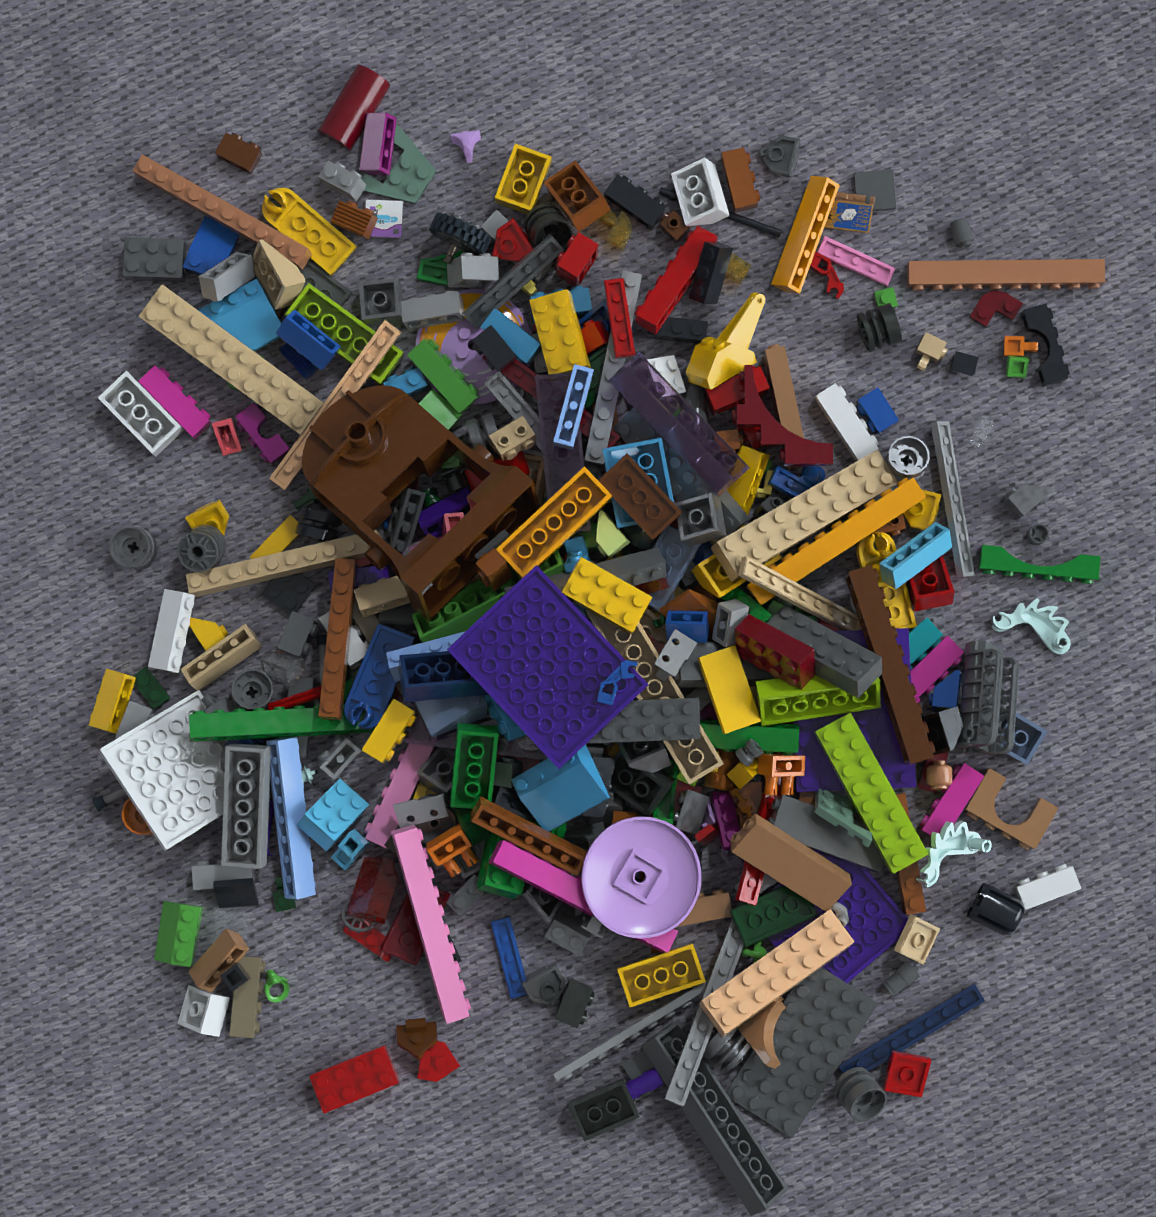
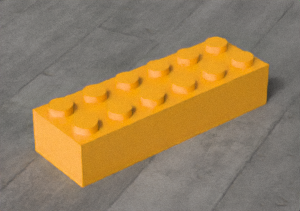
M584 466L496 550L522 579L536 565L539 567L597 513L612 498V495Z

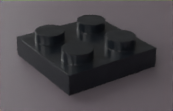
M298 573L272 579L261 595L291 615L292 611L296 613L299 611L316 587V584Z

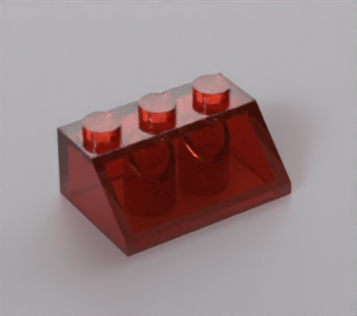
M364 857L347 914L385 925L399 881L393 863L397 861L384 857Z

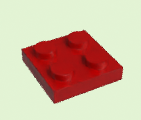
M892 1051L882 1087L883 1090L922 1097L932 1061L931 1058Z

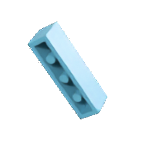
M935 522L880 562L882 582L897 589L952 548L950 529Z

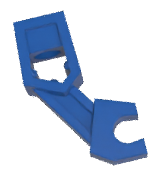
M629 660L621 662V665L605 681L601 682L597 702L613 705L618 689L616 683L621 678H634L635 674H630L628 667H637L638 662ZM613 683L615 686L613 687V694L603 693L605 684Z

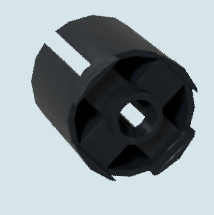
M982 883L977 891L978 894L972 907L970 906L967 917L1003 936L1012 934L1023 917V902L990 884Z

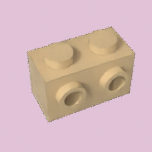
M523 416L489 435L490 443L502 462L506 459H513L518 452L523 449H530L537 442L535 433Z

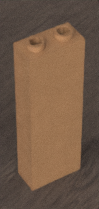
M779 344L770 345L763 354V360L776 421L788 431L804 438L785 346L780 347ZM786 466V470L804 466Z
M756 813L744 822L743 828L738 833H734L731 837V851L826 912L852 885L848 872Z

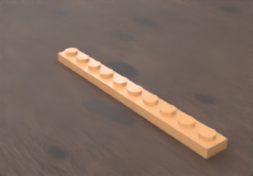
M384 320L270 476V480L284 490L289 487L302 469V454L307 438L311 433L310 425L313 426L333 403L345 396L346 391L349 390L354 393L360 390L399 337L401 331Z

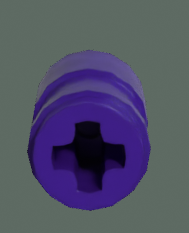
M655 1067L633 1080H628L629 1082L626 1083L632 1099L639 1098L641 1095L664 1085Z

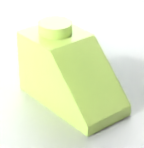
M601 510L598 515L596 541L599 546L597 548L604 556L613 557L627 546L630 541L617 528V525L608 514Z

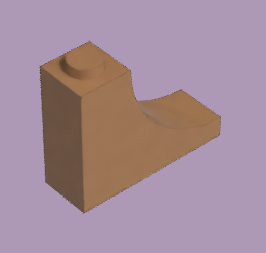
M782 996L737 1027L764 1064L774 1069L781 1064L774 1050L773 1034L776 1022L782 1011L786 1008L782 1002Z

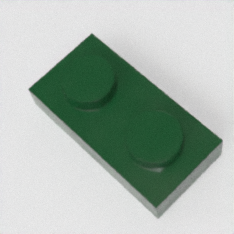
M147 666L133 676L136 677L134 684L154 710L171 698Z

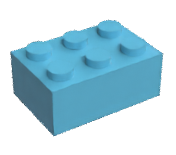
M339 779L303 815L297 826L327 852L359 819L369 804L345 782Z

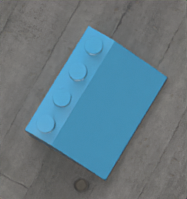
M257 279L236 289L235 292L229 293L221 301H213L198 309V311L253 351L280 338L276 331L280 327L281 322Z
M662 437L602 449L606 471L611 469L625 454H628L674 503ZM612 497L617 528L637 525L635 520Z
M586 744L560 769L548 758L511 779L520 800L540 826L547 831L557 828L610 798Z

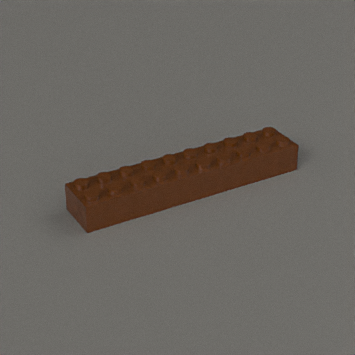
M872 565L849 571L844 576L868 650L882 657V674L879 676L880 688L905 765L933 758L935 748L933 742L929 741L927 733H929L926 722H922L920 714H923L922 707L919 702L916 703L914 695L917 693L914 684L909 682L910 670L908 665L904 664L902 660L904 652L902 646L898 645L896 637H898L895 626H891L889 618H892L889 607H885L883 601L886 598L882 587L879 588L877 580H879L877 569H873Z

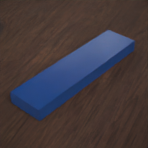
M510 916L491 921L510 998L513 999L527 995L521 982L526 980Z

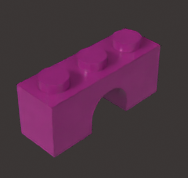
M252 403L235 416L238 419L236 424L242 432L247 431L250 435L248 438L249 442L254 448L258 446L262 451L259 455L265 463L270 461L274 465L289 452L290 448L278 433L269 439L260 436V427L268 420L255 403Z

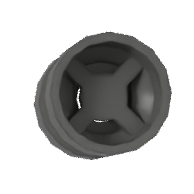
M1036 524L1027 531V540L1033 545H1040L1049 537V530L1043 524Z
M751 738L746 741L743 748L740 747L735 751L738 759L746 766H750L756 757H760L764 753L760 745Z

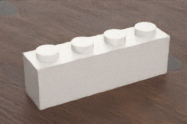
M835 383L816 395L814 399L857 462L878 450L877 445L879 443L875 436H870L866 430L868 428L866 422L862 418L859 419L856 415L857 409L852 402L848 403L846 400L844 389L841 386L838 387Z
M164 589L148 667L179 673L195 595Z

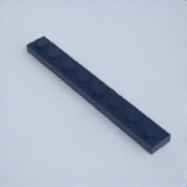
M973 983L840 1063L838 1067L842 1074L855 1067H863L870 1071L890 1059L892 1051L902 1052L980 1005L985 1000L977 986Z

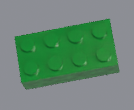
M457 723L450 807L473 809L480 796L492 802L499 735L498 726Z
M531 818L529 822L535 824V818ZM489 831L491 836L485 839L476 889L515 899L522 895L524 881L488 863L498 841L506 840ZM518 845L516 846L517 848H519V849H521V850L524 849V848H522V847H520V846H518Z

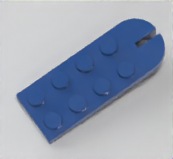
M377 624L344 707L345 716L352 725L356 727L358 725L361 729H372L377 726L389 706L398 681L395 682L386 653L413 646L415 637ZM363 710L366 711L363 721L359 722Z

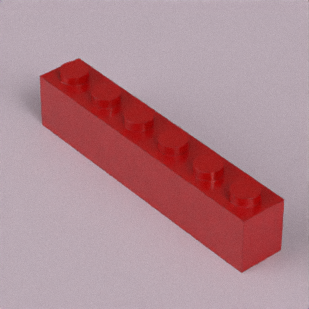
M697 226L694 231L691 230L684 246L681 245L678 248L675 259L668 262L666 272L657 278L654 289L648 291L643 305H639L635 310L634 315H636L637 325L655 335L693 282L704 242H718L717 235L700 226Z

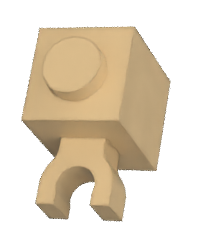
M925 332L915 353L922 356L916 368L924 371L929 360L935 363L939 358L943 360L948 350L944 348L947 342Z

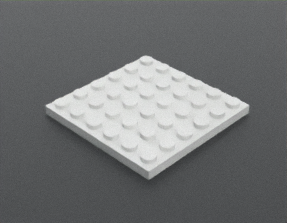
M199 690L99 750V753L164 851L223 815L226 749L224 744L227 740H221L216 744L212 741L189 742V714H192L194 711H205L207 709L201 701L204 697Z

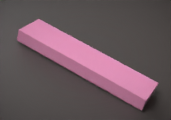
M824 236L817 253L831 259V262L886 287L896 269Z

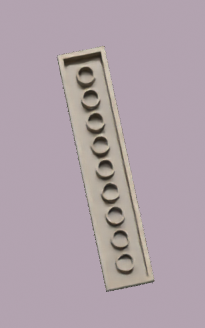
M163 284L139 315L141 319L300 435L324 404L316 396Z
M876 450L719 540L711 549L732 582L740 577L739 570L742 557L747 556L763 564L872 499L877 498L889 488L892 489L897 485L898 481L879 450Z
M585 610L595 628L625 660L638 662L637 667H632L649 684L637 696L638 700L684 698L671 675L665 682L655 676L660 669L654 665L659 654L640 622L637 624L634 632L628 634ZM701 725V739L662 740L688 784L693 783L724 764Z

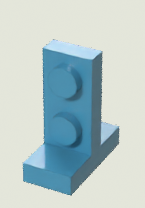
M583 534L571 537L564 543L568 555L564 564L566 573L573 570L578 559L581 557L591 562Z

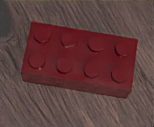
M750 614L734 629L736 649L739 658L742 660H747L757 668L769 672L772 676L780 678L790 686H795L800 690L816 675L814 648Z

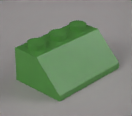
M164 901L154 960L180 966H194L203 906Z

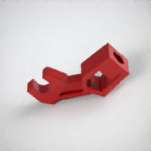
M815 252L809 268L820 276L826 275L828 279L826 293L829 294L830 290L836 289L837 295L835 298L839 300L844 291V283L840 282L831 264V259ZM820 261L827 265L826 271L817 267Z

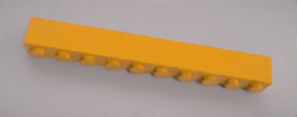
M906 477L897 483L898 488L892 491L889 488L880 494L882 498L875 502L872 499L864 505L865 509L861 512L855 510L847 516L849 518L844 523L841 520L831 526L832 530L827 534L824 531L814 537L815 542L810 545L808 542L798 547V553L795 555L789 553L781 559L783 561L778 566L772 564L768 568L794 582H798L860 542L869 534H872L923 501L926 495L914 477L910 480ZM751 582L746 586L753 599L759 605H763L776 596Z

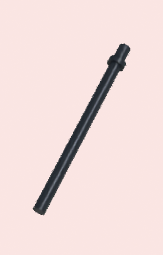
M661 187L659 195L668 197L670 201H678L675 189L671 191ZM728 211L729 216L726 219L777 237L781 235V229Z

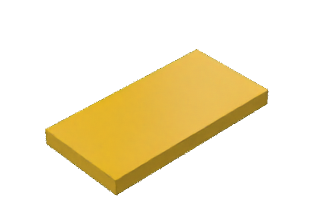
M734 645L697 658L723 734L760 722L761 719L736 646Z

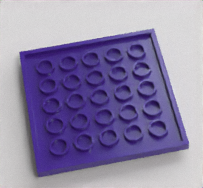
M818 853L848 872L851 877L852 885L837 902L847 908L849 921L844 928L854 940V943L822 966L848 983L900 938L908 918L866 869ZM779 882V883H778L775 887H773L769 892H771V891H773V890H775V889H777V888H780V887H782V886H784V885ZM813 904L817 916L767 938L775 947H778L826 913V911Z

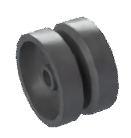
M492 413L482 416L483 429H480L476 419L465 421L472 449L478 443L485 448L490 446L492 454L497 457L498 454L489 439V435L497 431Z

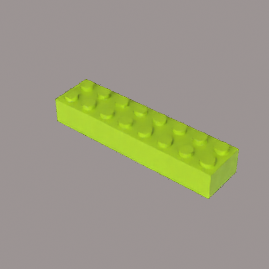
M851 712L813 732L865 828L872 832V840L890 873L894 874L929 855Z

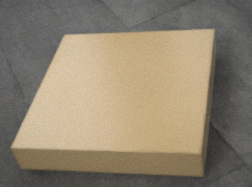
M910 914L894 951L924 965L940 928Z

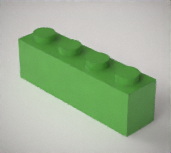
M423 339L407 356L459 414L464 413L480 398L478 389L475 385L469 384L464 379L466 377L459 368L455 369L451 364L453 362L451 358L439 351L440 347L433 339Z

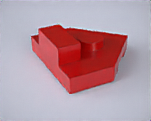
M514 218L497 229L492 257L519 262L534 249L531 241Z
M438 1041L424 1053L420 1060L417 1078L438 1082L460 1067V1064L445 1042Z

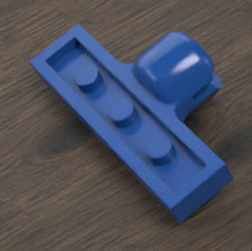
M776 466L771 474L768 485L794 498L824 481L826 473L820 466H804L800 477H797L782 467Z

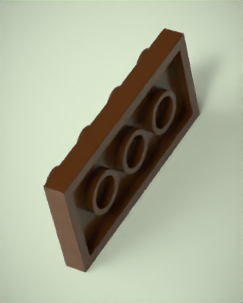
M625 454L598 480L652 540L682 513L628 454Z

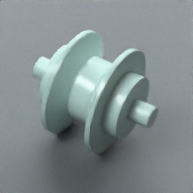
M304 765V770L301 771L302 782L304 784V782L308 781L312 784V775L316 774L315 770L310 771V768L307 769Z

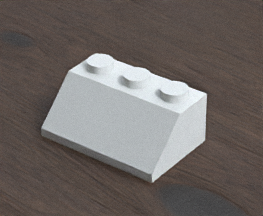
M704 157L671 173L686 226L713 224L729 216L714 163Z

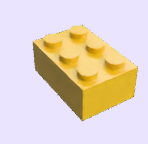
M515 143L495 195V203L528 214L537 204L544 185L543 182L546 180L552 164V157Z

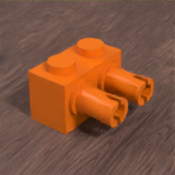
M782 753L762 754L758 759V774L764 775L766 780L764 795H777V781L780 776H782L780 794L793 795L794 777L804 776L805 756L798 754L784 755Z
M460 823L426 843L427 851L437 867L443 864L450 877H454L455 872L458 875L462 871L453 859L456 855L460 854L468 867L473 866L472 862L476 864L479 861L471 850L472 843Z

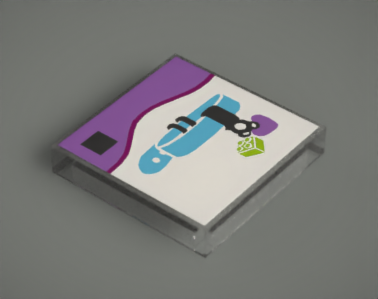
M365 199V207L374 211L373 215L378 218L369 239L403 240L404 200Z

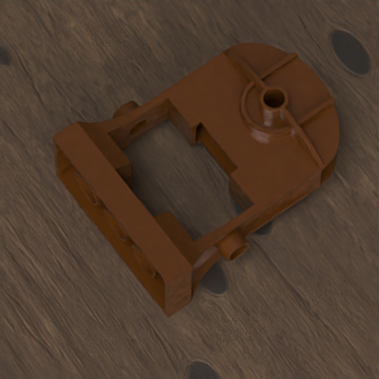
M386 385L372 386L354 393L348 390L345 392L346 395L333 403L313 426L310 425L311 433L307 438L302 454L304 475L309 482L314 496L370 546L364 555L371 564L380 571L386 565H389L403 584L411 606L429 622L477 575L476 571H478L474 555L503 530L509 533V536L512 535L540 508L534 482L517 466H503L494 463V457L483 445L478 443L473 449H470L406 392L397 387ZM454 455L482 481L467 496L470 511L440 540L429 533L404 557L377 535L374 530L392 514L389 504L418 476L424 473L430 477Z

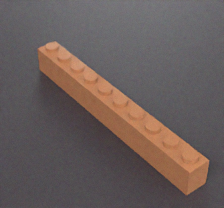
M143 154L132 170L138 178L257 245L258 241L263 239L302 271L312 255L309 248Z
M1105 259L909 261L907 263V288H912V291H923L924 288H932V291H941L944 287H951L953 291L963 290V287H971V290L975 291L982 290V287H990V290H1001L1002 287H1010V290H1020L1022 287H1029L1030 290H1039L1045 286H1049L1050 290L1061 289V286H1068V289L1075 290L1080 289V286H1088V289H1099L1105 283Z

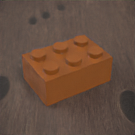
M576 160L543 182L551 197L578 232L611 210L604 196Z

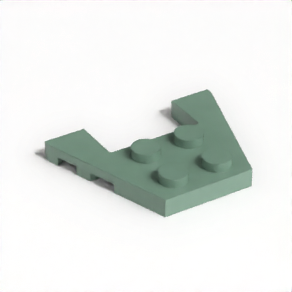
M396 125L394 145L404 150L383 184L365 173L362 180L367 186L363 192L416 204L437 171L400 126Z
M818 789L815 794V813L836 827L838 824L847 829L849 836L852 838L855 835L863 840L862 844L869 847L872 842V832L853 824V812L858 813L849 797L828 790Z

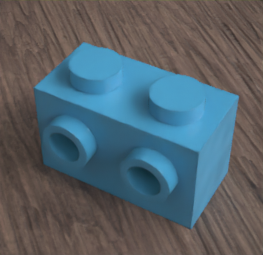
M414 366L406 369L404 374L400 376L392 375L386 379L387 382L383 383L386 386L397 387L409 396L428 389L421 370Z

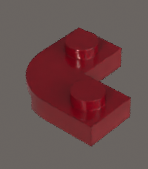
M990 291L981 297L969 318L984 327L988 325L995 312L1013 321L1023 303L1005 292Z

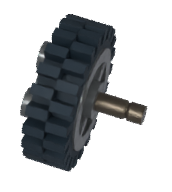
M437 212L429 231L437 238H440V240L451 245L444 258L445 263L451 264L457 249L476 256L486 252L491 242V237L483 233L484 231L480 229L479 225L473 222L462 221L463 218L454 213L449 216L446 213Z

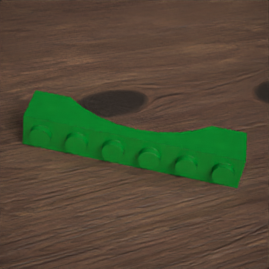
M981 545L979 549L978 570H983V574L987 575L1002 572V576L1014 577V574H1022V578L1033 579L1035 575L1042 576V580L1052 581L1055 577L1061 578L1062 582H1073V579L1081 580L1082 584H1093V581L1099 580L1101 556L1081 554L1064 564L1037 566L1018 560L1003 547Z

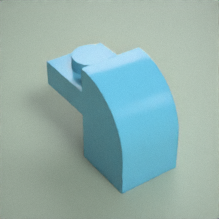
M354 829L338 845V850L331 858L346 871L363 854L370 842Z

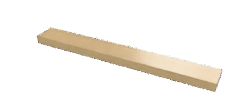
M747 556L742 557L739 570L740 577L842 631L861 630L856 614Z

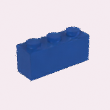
M296 310L285 317L276 331V334L284 342L291 345L299 354L306 357L314 366L321 370L332 361L341 347Z

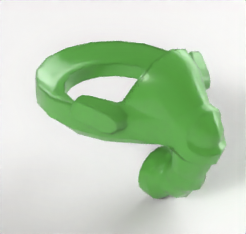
M761 940L754 943V950L743 948L741 954L752 957L755 963L764 957L767 952L761 946Z
M272 969L267 970V981L264 985L265 996L271 1002H281L289 994L288 980L283 976L277 975ZM276 983H281L284 987L283 992L279 996H271L269 992L270 987Z

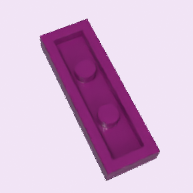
M729 791L712 792L711 800L722 850L731 849V837L734 833L740 831L734 801Z

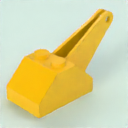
M751 293L717 339L706 337L695 346L686 370L689 383L711 390L740 373L744 365L757 363L754 352L748 350L765 304V296L763 294Z

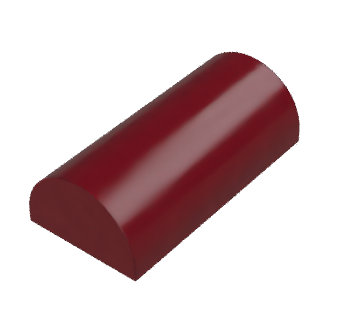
M358 64L317 132L347 150L352 151L365 129L364 124L367 113H375L390 88L389 82L373 70Z

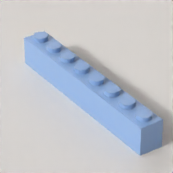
M283 737L268 740L266 744L271 746L270 778L285 899H301L316 895L309 836L297 826L306 813L297 737Z

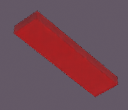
M624 279L604 280L615 359L635 356Z

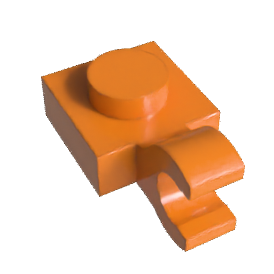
M1004 336L1003 357H1008V355L1024 356V351H1038V342H1024V336Z

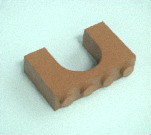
M986 768L983 774L984 778L963 809L967 811L966 815L975 821L978 818L985 822L983 825L993 831L995 828L1002 832L1001 836L1010 841L1014 838L1019 841L1018 846L1027 851L1030 848L1036 849L1058 807L1042 798H1038L1028 817L1023 822L1016 825L1004 823L997 816L994 803L1006 777L990 768Z

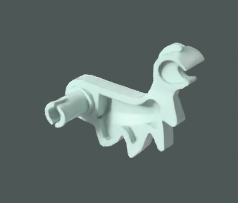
M1037 598L1026 608L1023 603H1019L1012 614L999 612L998 614L1001 616L999 622L995 621V616L991 617L993 625L991 627L995 631L1003 632L1017 624L1025 623L1031 626L1052 653L1057 655L1064 654L1070 648V639L1064 631L1069 621L1063 617H1052L1058 609L1057 606H1046L1037 609L1039 603Z
M946 821L940 834L936 832L931 833L932 848L926 847L929 854L927 855L928 864L920 870L921 873L926 874V878L924 880L916 878V880L925 884V887H931L939 877V866L946 855L973 854L978 850L989 852L992 847L991 841L981 839L980 835L976 832L968 831L967 822L959 821L953 826L952 822Z

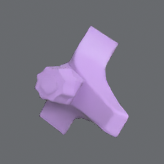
M480 130L451 134L452 144H456L462 149L466 163H473V148L475 143L481 140Z
M708 800L705 818L700 826V830L708 824L713 825L716 822L710 800Z

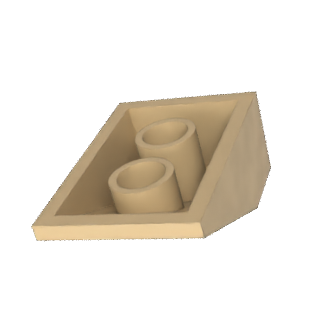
M261 239L258 241L252 256L255 274L275 310L289 307L303 289L305 284L304 275L300 273L295 264Z

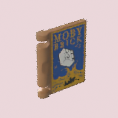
M837 192L836 200L833 202L824 228L869 234L875 197L871 196L870 204H865L866 195Z

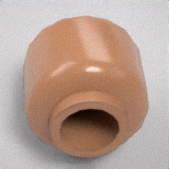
M933 761V765H929L926 769L927 785L931 786V789L946 790L947 786L952 784V767L945 765V761Z

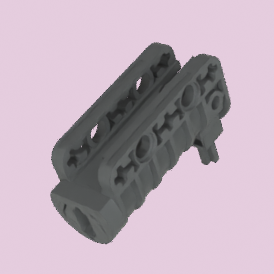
M971 641L966 643L960 709L963 728L954 750L948 751L951 754H1006L1012 750L1014 745L1019 663L1010 657L1003 658L1004 650L987 641ZM1010 681V689L1005 691L1004 686L1006 682ZM1007 702H1009V706L1004 708V705H1006ZM1007 719L1008 726L1002 729L1001 724ZM1004 741H1006L1007 744L1001 747V743H1004Z

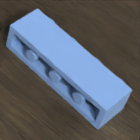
M574 364L553 445L573 450L594 369Z

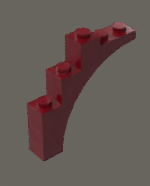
M744 365L743 370H740V382H743V390H740V402H744V404H737L736 410H732V422H736V427H760L759 430H756V441H760V447H784V449H780V461H784V466H832L833 444L802 438L788 431L777 422L766 409L758 394L754 381L753 365Z

